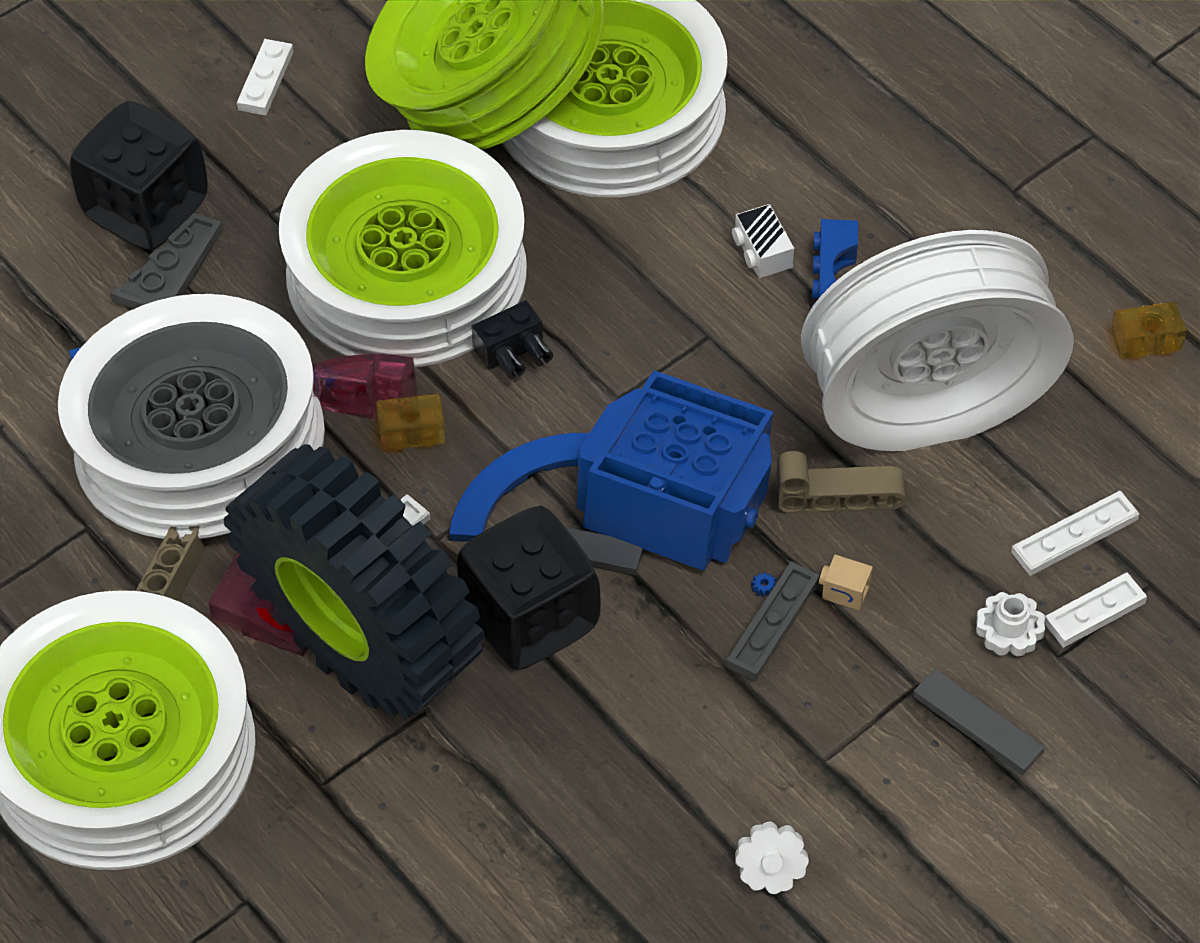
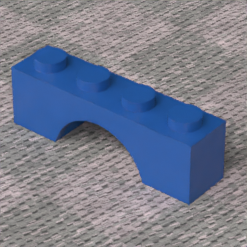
M821 219L820 232L814 231L813 250H819V256L814 255L813 274H819V280H813L812 298L819 299L837 281L834 276L840 270L856 264L858 220Z

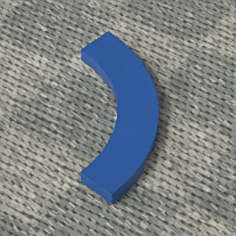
M568 433L540 438L518 446L495 459L476 476L463 493L452 518L449 532L450 541H470L484 532L499 499L527 480L529 475L540 470L548 471L561 467L576 466L575 459L577 453L589 433Z

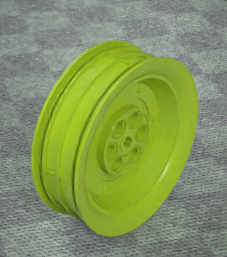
M388 0L381 10L369 36L365 55L367 79L374 92L384 102L396 107L401 115L407 119L411 130L449 135L472 144L481 150L488 149L519 135L537 123L554 109L575 86L592 60L602 34L604 24L603 1Z

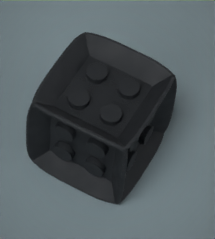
M126 101L111 110L78 143L70 158V171L74 190L83 212L99 226L144 249H155L167 241L168 237L198 209L207 194V171L203 151L198 139L181 124L137 102Z
M545 506L531 507L505 519L480 533L460 549L457 556V576L464 580L470 591L463 599L477 607L480 619L475 624L483 629L486 639L500 657L513 669L526 668L548 658L582 638L598 623L601 612V591L594 567L584 550L563 523Z

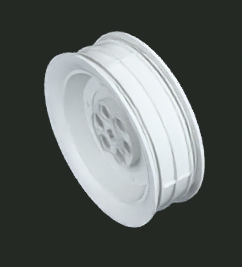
M987 230L945 232L918 238L883 251L857 265L833 283L811 308L801 333L803 355L808 365L817 374L818 383L823 392L822 408L824 416L832 431L843 440L863 448L881 451H907L974 436L1012 418L1039 399L1065 370L1074 344L1073 332L1069 321L1056 308L1055 300L1048 288V270L1040 253L1023 239L1006 233Z

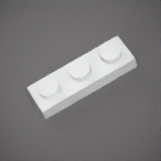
M264 39L238 98L237 107L239 111L267 115L293 55V44Z
M1125 573L1046 615L1044 624L1064 648L1144 605L1147 595L1132 577Z

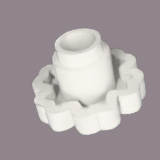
M1000 592L995 596L988 597L985 608L978 610L976 633L981 637H985L984 645L987 649L994 650L998 655H1005L1010 651L1013 655L1019 657L1035 650L1036 641L1043 638L1045 615L1036 611L1037 604L1033 599L1027 598L1021 593L1008 595L1007 593Z
M766 822L762 825H754L750 830L751 837L739 839L735 860L736 864L741 867L740 877L742 881L747 883L751 889L756 891L766 887L769 893L777 894L781 891L790 890L793 886V879L804 877L809 862L808 854L803 849L804 842L802 836L795 832L791 826L785 825L778 829L775 823Z

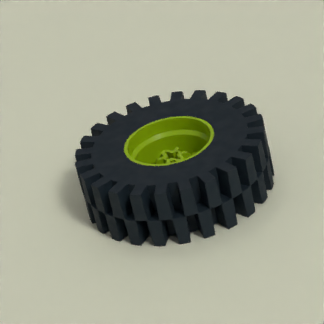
M309 444L302 445L298 449L295 447L226 506L225 510L228 515L224 517V526L231 531L227 536L228 543L231 548L241 554L236 559L241 571L256 579L251 585L256 596L259 599L270 601L274 609L269 614L279 625L288 624L295 633L292 641L302 652L309 648L316 655V666L328 675L334 670L337 673L340 686L351 695L358 690L364 703L375 709L380 705L387 715L396 716L400 713L403 718H408L413 713H418L481 654L483 647L479 643L484 639V631L475 624L480 619L478 609L475 605L463 599L470 592L464 580L447 573L446 570L453 564L444 550H432L425 539L431 533L421 521L413 526L403 516L406 505L396 495L393 494L386 500L381 496L379 480L368 472L359 478L354 463L344 456H340L335 460L330 450L321 446L315 451Z

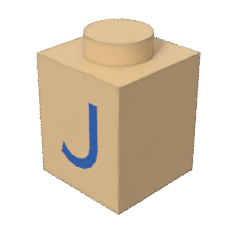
M834 555L831 565H824L820 575L819 584L823 585L822 599L860 611L871 585L873 566Z

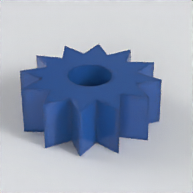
M758 572V576H753V581H751L752 592H757V596L762 594L763 598L765 595H769L777 583L776 577H772V573L767 575L764 572L762 575Z

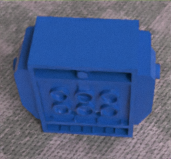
M653 370L642 389L637 388L606 407L579 448L575 459V465L578 466L577 508L584 512L583 527L628 542L702 571L706 570L711 559L727 562L732 554L733 544L742 539L747 528L752 529L755 526L759 515L758 509L767 495L772 463L770 433L774 412Z

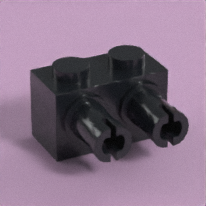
M527 300L471 325L473 349L488 370L500 365L509 379L516 378L513 371L520 377L526 370L525 365L517 356L528 352L537 366H543L541 358L546 364L553 358V352L549 350L543 341L542 320Z

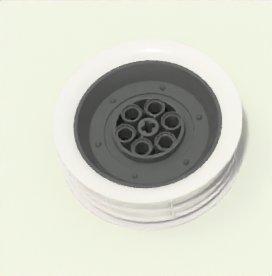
M190 294L175 296L142 305L117 317L96 332L79 349L64 374L58 396L60 424L67 442L74 451L76 474L81 488L89 501L98 511L117 525L142 535L161 539L165 538L171 526L177 528L176 531L179 533L180 540L183 539L185 534H192L189 526L199 527V539L230 533L231 531L224 526V517L228 515L225 510L226 506L295 447L298 449L302 445L309 444L314 451L319 446L323 447L325 434L321 404L313 390L314 375L310 354L299 333L289 322L267 307L246 299L227 295Z

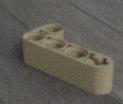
M799 451L782 453L777 459L776 484L778 506L783 512L815 513L891 510L902 507L906 502L903 471L898 467L875 466L808 469L807 457Z
M189 526L192 534H185L182 540L179 539V533L176 531L177 528L170 527L136 591L153 593L179 601L205 551L203 539L198 537V526ZM110 588V589H107V590H105V591H128V590H124V589H120V588Z

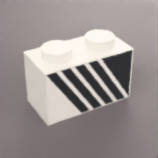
M770 204L736 214L735 228L732 229L733 239L737 246H742L746 264L749 268L754 269L758 278L793 268L794 247Z

